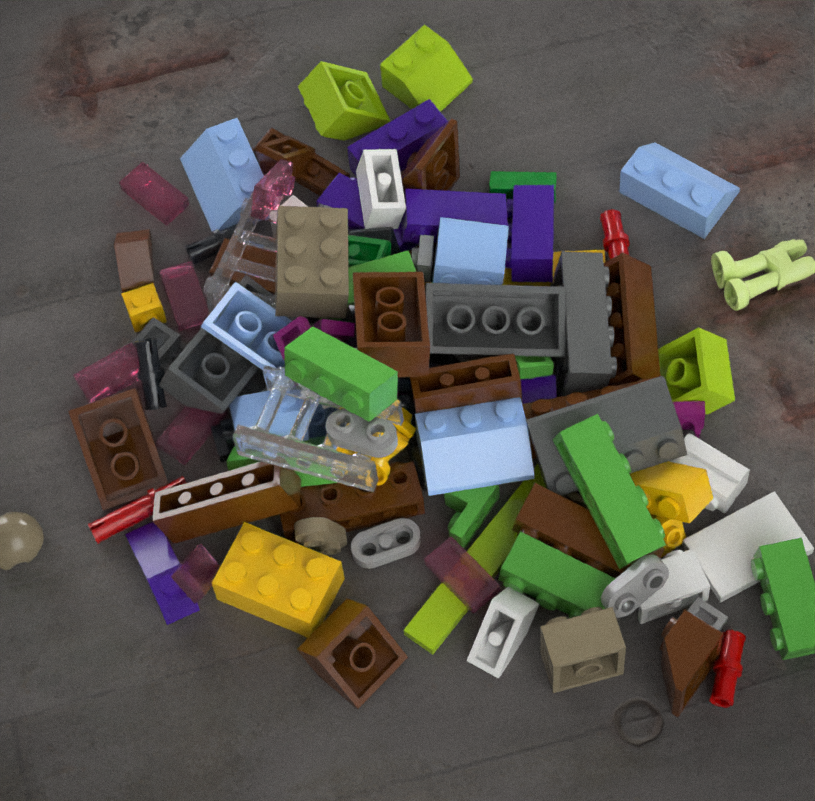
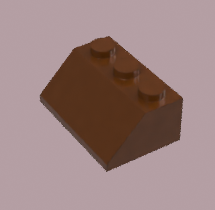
M353 272L357 350L398 371V377H428L430 338L423 272Z

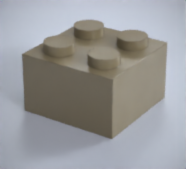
M593 607L585 610L580 616L569 619L566 617H556L549 620L545 625L540 626V654L553 693L624 674L626 646L613 607L606 609Z

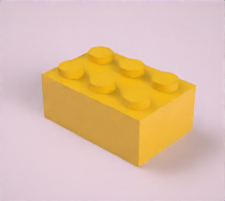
M244 522L213 579L212 585L217 600L308 638L324 621L345 577L341 561Z

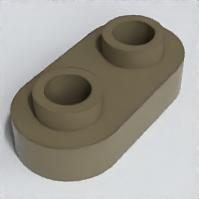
M305 518L294 524L296 541L304 544L305 547L318 550L324 555L340 553L341 548L347 545L346 529L327 518Z

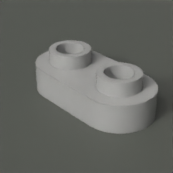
M346 409L336 410L327 418L326 431L328 438L337 447L375 458H382L393 453L398 445L396 428L386 419L375 417L368 422ZM341 423H349V425L345 427L338 426ZM376 432H383V433H384V434H383L382 436H380V437H374V436H372V435H373L374 433H376Z
M399 518L358 533L351 542L353 560L360 567L371 569L412 555L421 544L420 529L414 521ZM400 537L409 538V541L405 544L397 542ZM371 548L376 552L371 556H367L364 554V551Z
M656 555L641 557L604 589L601 595L602 605L605 609L613 607L617 618L631 614L664 586L669 576L668 567Z

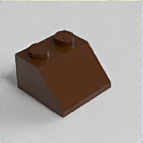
M346 599L297 648V651L315 673L357 709L408 658L367 605L350 599Z
M687 610L683 611L678 620L674 617L669 620L661 634L664 640L659 649L662 651L661 668L671 713L677 718L713 669L714 661L719 658L723 637L722 632Z

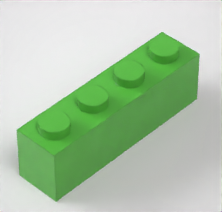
M596 414L559 432L552 439L619 569L666 545L663 540L665 538L664 529L656 518L652 519L646 507L648 505L646 494L640 486H635L629 474L631 473L630 464L624 454H619L612 442L614 434L606 421H601L599 415Z

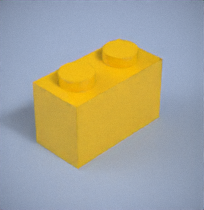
M667 461L630 474L635 486H640L646 494L648 500L646 507L652 515L691 523L713 499L706 469Z

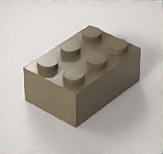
M278 206L276 222L275 316L346 318L349 297L348 208Z

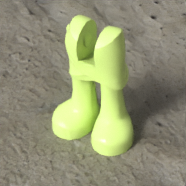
M792 239L790 241H782L775 245L774 248L760 251L758 255L739 261H734L727 251H719L711 256L712 269L717 285L720 289L724 288L725 300L735 311L745 308L749 304L750 299L771 288L777 287L779 291L786 285L805 279L815 273L814 259L811 256L800 258L807 251L804 240ZM762 270L767 273L751 280H741Z

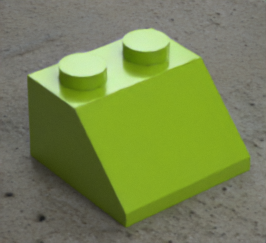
M425 24L380 64L382 87L411 109L430 99L441 112L473 83V78L449 42Z
M320 61L298 85L304 99V104L309 109L315 122L316 130L321 136L345 141L378 129L391 121L367 72Z
M698 327L658 349L660 375L666 381L673 402L705 401V414H710L735 401L727 340Z

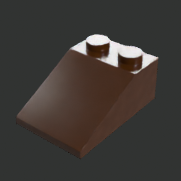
M451 118L423 144L418 152L414 151L407 162V168L401 174L403 192H405V189L450 191L460 178L458 124L456 120Z
M137 388L68 411L103 511L141 498L148 494L147 490L151 488L156 490L169 483Z

